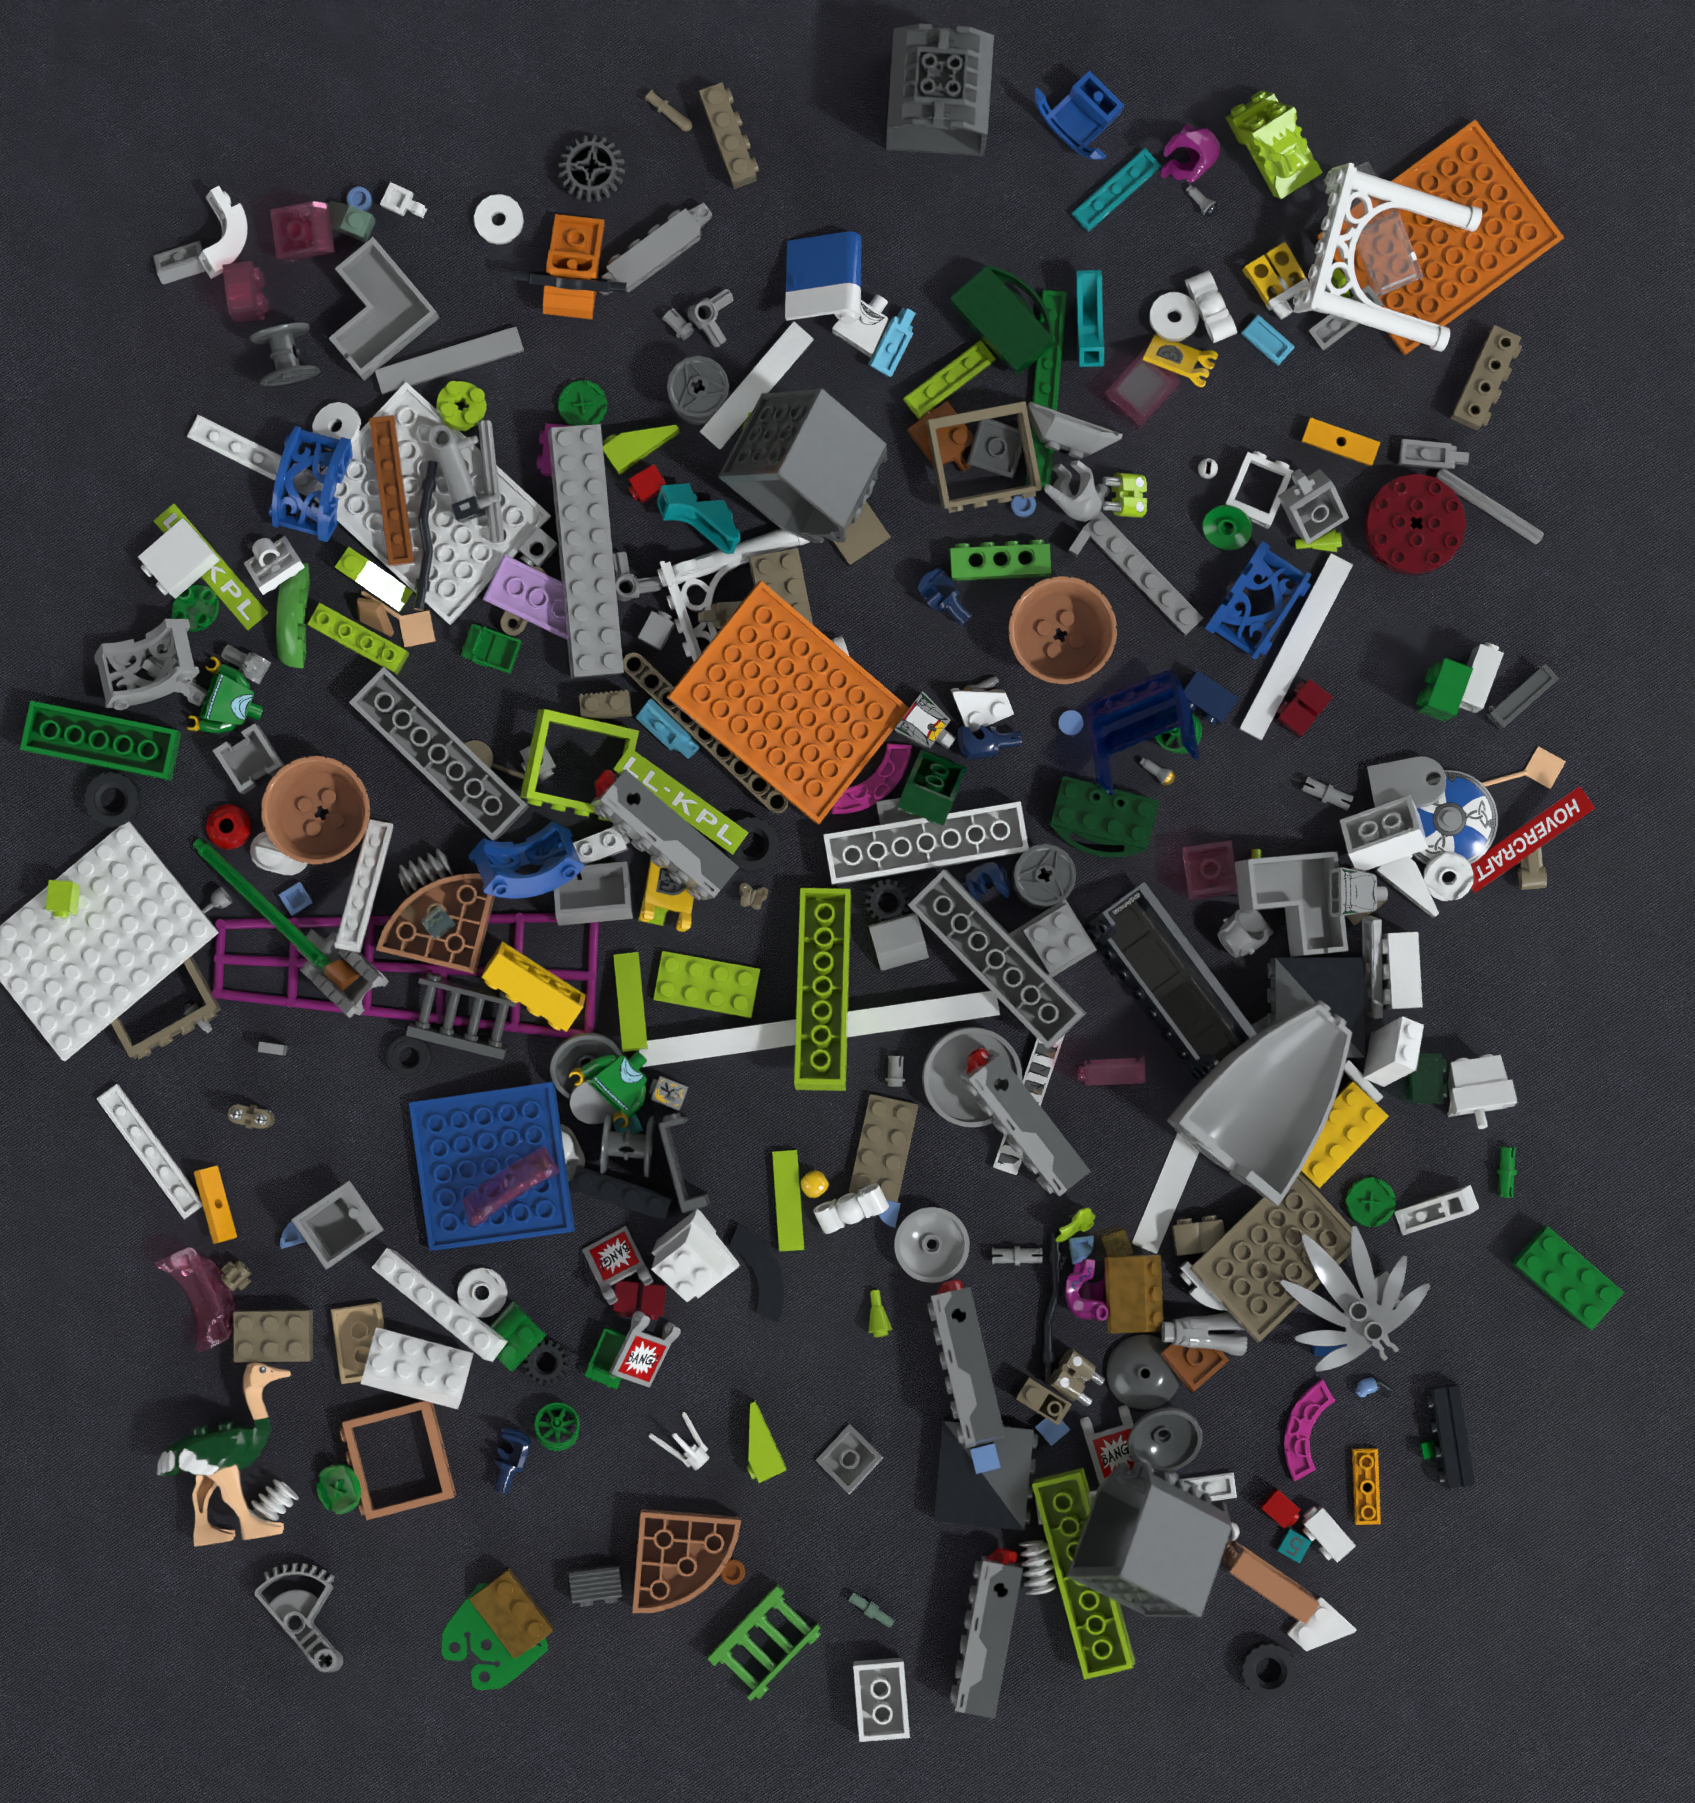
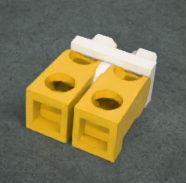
M1286 242L1272 249L1265 256L1263 255L1246 265L1242 270L1258 291L1268 310L1271 311L1273 309L1280 319L1293 312L1287 300L1294 297L1300 288L1309 286V281L1305 278Z

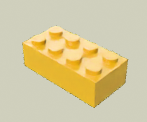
M503 941L486 964L482 976L485 979L484 982L489 987L495 990L499 988L504 991L509 1000L514 1003L521 1002L527 1006V1010L537 1017L541 1015L549 1020L548 1024L557 1030L563 1029L567 1032L584 1005L586 996L584 993Z
M1349 1081L1337 1093L1323 1131L1300 1171L1317 1188H1320L1389 1117L1353 1081Z

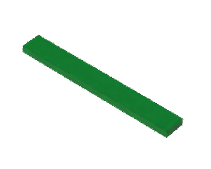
M1042 290L1041 300L1050 316L1054 345L1036 360L1033 403L1057 411L1067 292ZM1040 311V320H1039V323H1043V322H1044V318H1043L1042 313H1041V311ZM1030 426L1041 487L1044 488L1046 484L1051 485L1054 450L1046 448L1045 443L1038 440L1032 426ZM1026 473V485H1030L1028 473Z

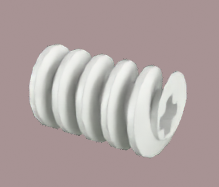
M274 1479L273 1483L276 1488L273 1489L267 1486L266 1490L269 1495L265 1496L259 1493L258 1496L261 1502L258 1503L252 1500L251 1503L254 1509H249V1511L259 1519L277 1521L279 1519L278 1513L284 1514L286 1512L285 1506L291 1507L293 1505L292 1498L298 1500L299 1497L287 1484Z
M1043 1540L1019 1543V1546L1027 1548L1026 1551L1020 1553V1556L1028 1558L1027 1561L1021 1563L1022 1566L1029 1568L1028 1571L1023 1573V1576L1030 1577V1580L1025 1582L1024 1586L1031 1587L1032 1589L1025 1594H1043L1054 1590L1056 1585L1049 1581L1053 1580L1055 1576L1053 1573L1047 1572L1053 1569V1564L1046 1562L1052 1559L1051 1554L1045 1552L1049 1550L1048 1543L1043 1542Z

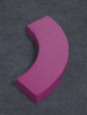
M887 744L884 759L876 772L866 781L847 788L832 807V814L858 812L873 806L876 802L885 798L904 775L909 763L912 745Z
M1323 1379L1314 1383L1302 1394L1294 1405L1286 1424L1284 1454L1289 1473L1294 1482L1316 1470L1310 1453L1311 1430L1322 1411L1335 1402Z

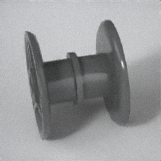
M290 323L258 331L249 337L254 344H270L272 352L269 357L271 361H274L276 371L265 375L260 380L261 386L291 384L309 379L321 372L317 366L300 365L298 355L301 353L299 349H296L294 338L306 334L310 329L309 324Z
M702 356L685 358L676 364L669 374L667 390L671 407L677 416L687 423L696 425L707 424L731 395L727 374L721 365L711 358ZM700 388H703V391L700 390L698 394H696L694 391H698Z
M1049 844L1036 845L1023 852L1013 866L1011 875L1013 891L1019 900L1029 907L1038 909L1051 908L1067 898L1074 888L1076 880L1075 865L1068 853L1058 846ZM1041 871L1043 874L1049 875L1046 882L1044 879L1039 880L1038 878Z
M606 1112L601 1148V1174L607 1170L609 1156L624 1157V1160H628L629 1157L643 1158L644 1175L649 1177L653 1151L654 1116L648 1119L646 1134L631 1133L630 1129H627L626 1132L611 1131V1115ZM623 1150H631L632 1152H621V1151H623Z

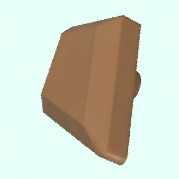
M364 598L357 599L358 621L392 637L394 631L383 603Z

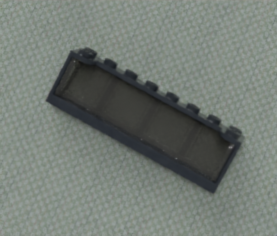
M1145 882L1083 926L1090 940L1100 949L1102 957L1111 964L1116 971L1117 977L1129 988L1133 999L1139 1002L1146 1011L1147 1018L1154 1022L1160 1030L1162 1038L1174 1049L1176 1057L1188 1068L1194 1081L1199 1083L1229 1053L1257 1034Z

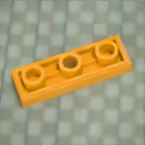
M1311 417L1301 441L1370 467L1373 465L1380 445L1378 441ZM1342 439L1344 446H1338L1336 440Z
M218 1165L195 1171L194 1175L213 1244L237 1238Z
M1378 1448L1352 1449L1355 1525L1381 1524ZM1364 1483H1370V1489L1368 1491H1364Z

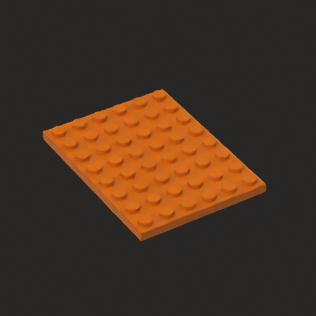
M1475 119L1391 182L1467 207L1472 205L1481 208L1482 218L1478 228L1474 232H1470L1399 208L1383 210L1368 221L1359 235L1354 252V271L1361 290L1370 285L1384 304L1382 307L1437 325L1446 326L1563 240L1564 236ZM1369 197L1373 208L1387 203V201ZM1363 202L1350 211L1353 218L1359 219L1365 214ZM1343 220L1340 235H1344L1348 228H1354L1356 224L1350 225ZM1323 232L1317 235L1316 238L1318 241L1321 240ZM1336 247L1333 261L1335 263L1344 262V259H1340V252ZM1388 333L1404 356L1421 344L1420 342Z
M759 581L667 696L670 701L816 824H820L910 709L763 581Z

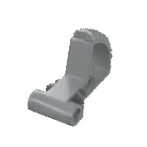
M293 1563L292 1571H289L287 1564H283V1573H280L278 1567L273 1568V1577L269 1572H265L264 1577L266 1581L255 1590V1596L292 1637L319 1671L335 1672L339 1670L343 1665L342 1654L333 1647L314 1624V1619L333 1590L331 1583L335 1577L329 1575L324 1579L326 1570L322 1569L317 1575V1566L314 1565L311 1567L310 1572H307L308 1564L305 1563L302 1564L301 1571L298 1569V1564ZM291 1575L310 1576L325 1585V1589L319 1599L312 1593L304 1590H290L278 1595L269 1603L262 1595V1591L276 1580ZM294 1616H299L302 1620L301 1627L297 1630L292 1629L290 1626V1620ZM327 1656L332 1657V1660H330L332 1662L331 1665L325 1664V1661H328L325 1659Z

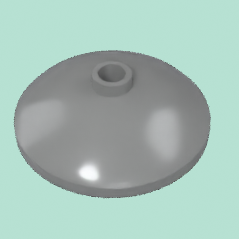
M936 1207L922 1208L908 1215L900 1224L894 1243L897 1260L904 1271L917 1280L929 1283L947 1280L958 1273L967 1260L970 1246L967 1230L960 1219L953 1213ZM931 1239L936 1241V1247L933 1249L927 1247V1242Z

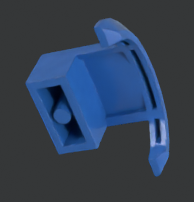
M1090 70L1072 87L1070 93L1052 111L1046 102V96L1038 88H1035L1036 106L1053 131L1083 157L1104 160L1107 156L1099 148L1093 149L1088 147V145L1121 114L1124 104Z

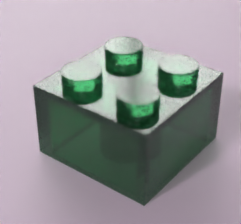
M1419 1053L1416 1071L1405 1076L1406 1104H1443V1098H1447V1084L1443 1083V1073L1447 1071L1446 1058H1442V1053Z

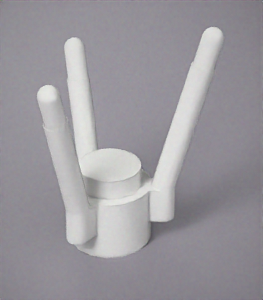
M682 1412V1417L698 1447L695 1444L689 1447L676 1433H673L672 1437L685 1450V1456H683L655 1435L649 1434V1438L681 1460L687 1467L692 1466L696 1471L710 1458L706 1454L708 1448L700 1439L686 1412Z

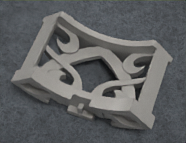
M164 619L159 626L146 633V639L136 643L134 639L100 645L94 655L95 664L99 668L106 708L123 710L132 705L153 701L171 694L193 681L192 679L199 673V668L194 667L187 636V631L190 629L188 619ZM163 649L165 653L160 654L159 651ZM151 654L156 659L165 661L161 672L154 681H148L134 675V673L142 668L146 656ZM136 659L133 665L129 663V661ZM108 664H111L117 672L109 674ZM117 679H121L117 682L116 686L119 689L127 687V690L113 692L111 682Z

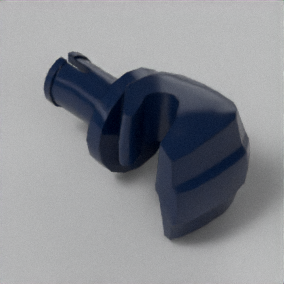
M937 567L922 575L917 589L930 607L934 610L936 609L939 613L942 610H947L960 626L973 616L958 601V595L961 592L955 588L953 580L942 568Z
M980 725L979 732L983 736L981 740L972 734L969 727H959L957 731L959 751L968 760L997 756L1000 748L1022 746L1021 731L999 733L996 731V727H990L988 730L983 725Z
M994 862L985 863L973 868L971 872L966 874V881L960 883L976 901L981 900L982 894L987 895L988 892L985 886L994 885L1005 898H1009L1010 883L1008 873L1003 867Z
M504 1427L501 1429L500 1437L510 1442L513 1450L507 1451L501 1445L498 1446L497 1451L501 1458H495L494 1464L500 1470L493 1489L500 1492L502 1483H504L502 1493L509 1494L514 1473L522 1472L525 1467L531 1447V1439L522 1431Z

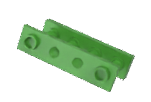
M778 1583L708 1655V1660L714 1666L718 1662L721 1664L725 1663L752 1689L747 1696L750 1701L754 1697L760 1699L769 1689L766 1685L807 1642L811 1645L821 1634L819 1632L821 1625L818 1622L810 1627L784 1602L785 1598L782 1595L785 1593V1590ZM771 1607L774 1610L777 1608L804 1635L794 1646L766 1620L767 1616L765 1613ZM753 1626L756 1628L760 1627L786 1652V1655L777 1664L749 1638L750 1635L747 1632ZM736 1643L739 1646L743 1645L769 1671L760 1682L731 1656L732 1652L730 1650Z

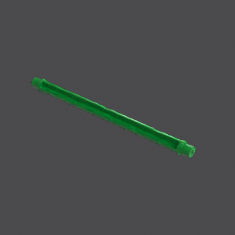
M201 838L193 843V847L198 851V854L289 941L297 946L317 968L320 967L324 971V968L331 964L325 954L228 864L209 843H205Z

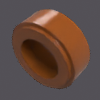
M729 1559L720 1574L721 1578L730 1585L740 1583L745 1576L744 1564L738 1559Z

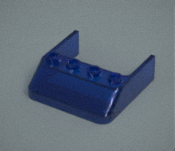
M1173 671L1160 672L1091 702L1087 708L1086 713L1096 780L1109 795L1114 794L1109 763L1111 755L1174 728H1180L1182 744L1194 760L1200 759L1192 711L1180 680Z

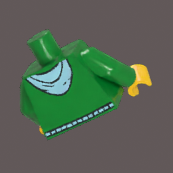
M210 657L212 661L216 662V666L212 669L207 666L205 668L214 674L199 717H188L194 719L196 725L193 728H186L191 731L201 730L219 734L234 730L237 724L243 725L246 716L259 720L263 706L252 703L254 692L249 690V682L239 670L222 664L215 657Z
M637 1051L629 1060L623 1055L615 1056L610 1054L593 1059L582 1066L581 1069H573L569 1077L574 1074L580 1076V1080L574 1084L576 1086L581 1085L584 1078L588 1077L585 1081L616 1110L613 1115V1122L617 1118H623L621 1128H625L628 1124V1117H632L644 1104L647 1078L639 1070L647 1062V1059Z

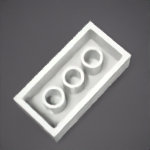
M376 1327L360 1384L458 1409L462 1400L473 1353Z

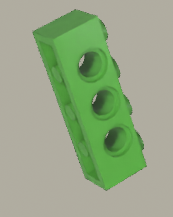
M1044 540L1029 541V545H1019V541L1004 542V546H995L994 542L980 543V547H970V544L967 543L955 544V548H950L951 580L1048 577L1051 575L1050 544H1044ZM1021 553H1028L1032 558V562L1028 565H1023L1019 562L1018 556ZM997 554H1003L1007 558V563L1004 566H998L994 563L993 557ZM973 555H978L983 563L979 567H972L968 559Z

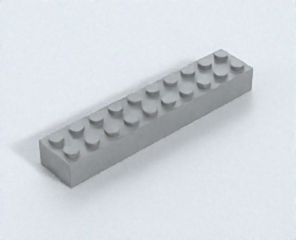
M601 424L550 428L548 430L570 676L571 678L619 675L624 673Z

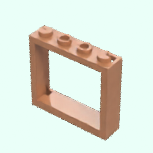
M422 1400L342 1422L343 1427L340 1428V1435L342 1441L347 1442L349 1451L346 1452L349 1467L353 1466L354 1473L360 1482L361 1500L358 1505L361 1515H365L366 1520L447 1500L457 1495L432 1402ZM422 1410L442 1492L373 1510L353 1427Z
M1236 1540L1232 1544H1226L1221 1562L1232 1575L1306 1625L1320 1603L1307 1589Z

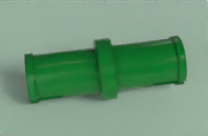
M1500 1146V1167L1497 1169V1174H1499L1498 1197H1514V1175H1517V1170H1515L1516 1147Z

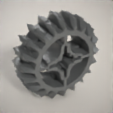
M584 135V143L580 144L577 139H574L575 148L570 145L566 146V150L570 154H561V159L566 162L558 163V167L564 170L559 173V177L565 179L562 182L563 187L571 186L568 190L570 195L578 191V200H581L585 194L587 202H591L592 196H595L597 202H600V194L604 193L605 197L609 198V189L613 192L618 191L614 183H623V179L617 175L625 174V169L620 167L625 162L624 159H617L620 157L621 151H613L615 148L613 142L606 146L607 139L603 137L598 143L597 135H593L592 141L588 142L587 136ZM589 151L588 157L585 160L574 163L580 154ZM597 151L605 154L610 159L612 166H606V163L599 162L597 160ZM593 159L595 167L598 169L593 170V173H591L590 178V174L588 172V169L586 168H590ZM572 171H577L578 174L586 176V186L574 179ZM610 174L604 183L595 186L597 178Z

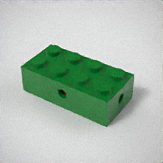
M1543 1225L1511 1262L1512 1265L1589 1330L1594 1329L1624 1294L1618 1286L1548 1226Z

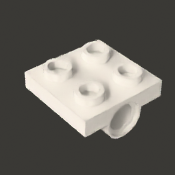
M286 536L275 543L267 538L257 540L252 549L255 556L244 562L263 595L305 568Z

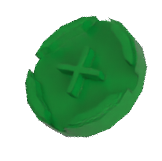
M588 380L575 381L568 384L562 390L558 400V409L561 418L569 426L596 425L603 421L607 413L608 402L604 391L597 384Z
M1373 1177L1362 1178L1353 1183L1347 1192L1345 1199L1346 1210L1350 1217L1360 1225L1367 1227L1380 1226L1387 1222L1394 1214L1395 1194L1391 1187L1381 1179Z
M338 1463L325 1467L320 1472L319 1483H317L319 1500L327 1510L336 1512L334 1514L340 1515L352 1511L358 1506L361 1498V1486L358 1477L347 1465Z

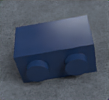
M1200 671L1194 674L1179 696L1183 699L1182 704L1192 711L1195 709L1203 713L1202 718L1212 725H1215L1216 722L1221 724L1239 699Z

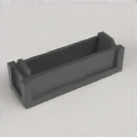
M1538 664L1535 665L1534 668L1537 671L1498 706L1495 708L1492 705L1488 707L1491 712L1486 716L1499 730L1508 725L1559 679L1546 664L1541 667Z

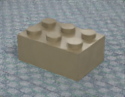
M313 1309L237 1310L234 1312V1362H302L313 1360Z

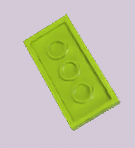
M662 951L653 1000L752 1018L760 969Z

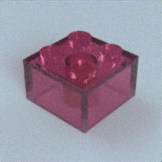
M309 201L270 210L277 259L296 261L335 253L328 203Z
M252 261L222 265L228 313L236 323L265 319V312L268 311V302L261 290L262 287H265L263 272H260V268H257Z
M1231 840L1182 847L1190 901L1238 894L1235 859Z

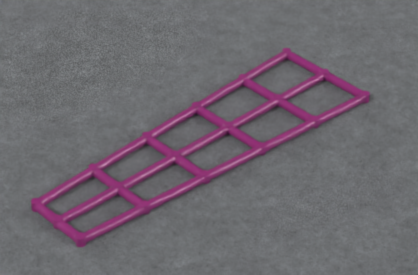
M555 912L491 914L488 924L515 923L513 948L523 954L524 923L557 922ZM392 916L369 917L365 932L364 957L377 970L406 973L431 972L441 975L443 980H447V974L483 976L486 966H478L476 974L435 964L373 961L375 926H386ZM342 917L287 919L300 931V928L340 927ZM258 918L218 919L215 925L219 933L215 937L212 991L214 998L343 1013L331 1001L297 998L298 968H301L307 959L299 958V952L291 941L289 957L225 954L226 929L276 928L269 920ZM599 922L589 923L587 971L546 969L562 980L586 981L584 1030L569 1028L566 1032L563 1029L557 1030L552 1026L520 1023L521 1002H518L516 1007L510 1006V1022L505 1021L503 1031L570 1038L582 1033H594ZM224 964L289 967L287 996L223 989ZM437 988L436 1012L430 1013L429 1023L443 1024L447 990ZM372 989L363 997L362 1005L365 1011L361 1015L410 1021L419 1020V1011L371 1006ZM455 1016L453 1025L468 1027L470 1017ZM480 1018L478 1028L493 1030L495 1020Z

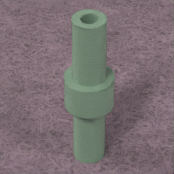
M854 1592L848 1599V1601L864 1611L863 1614L870 1619L875 1618L888 1628L893 1625L895 1619L879 1609L880 1606L871 1601L869 1603Z

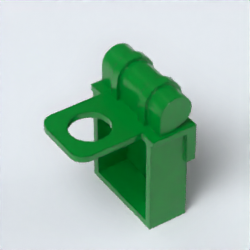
M472 624L467 632L468 636L465 644L462 646L460 657L471 660L473 663L486 668L491 667L511 675L522 641L488 629L486 626L481 627Z
M606 1326L597 1348H595L588 1363L589 1367L585 1376L594 1382H600L608 1388L611 1387L617 1390L623 1378L612 1375L609 1371L627 1335Z

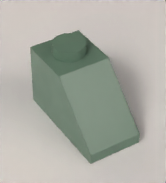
M330 201L320 224L366 243L376 220L372 214L356 207Z

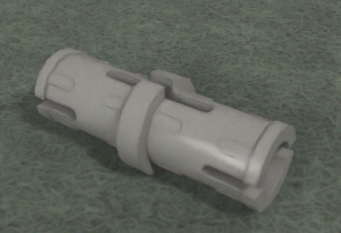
M1309 776L1306 778L1305 783L1314 786V788L1303 785L1302 792L1321 798L1323 803L1330 802L1346 811L1349 809L1350 804L1341 801V799L1352 802V795L1350 796L1334 789V786L1331 784L1327 786Z
M1014 1246V1249L992 1248V1255H1002V1257H992V1264L1014 1263L1015 1266H1020V1263L1042 1264V1257L1032 1256L1042 1255V1247L1020 1248V1246Z

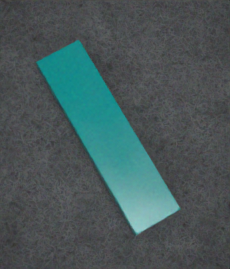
M1144 148L1073 211L1071 215L1087 232H1090L1161 168L1160 163Z

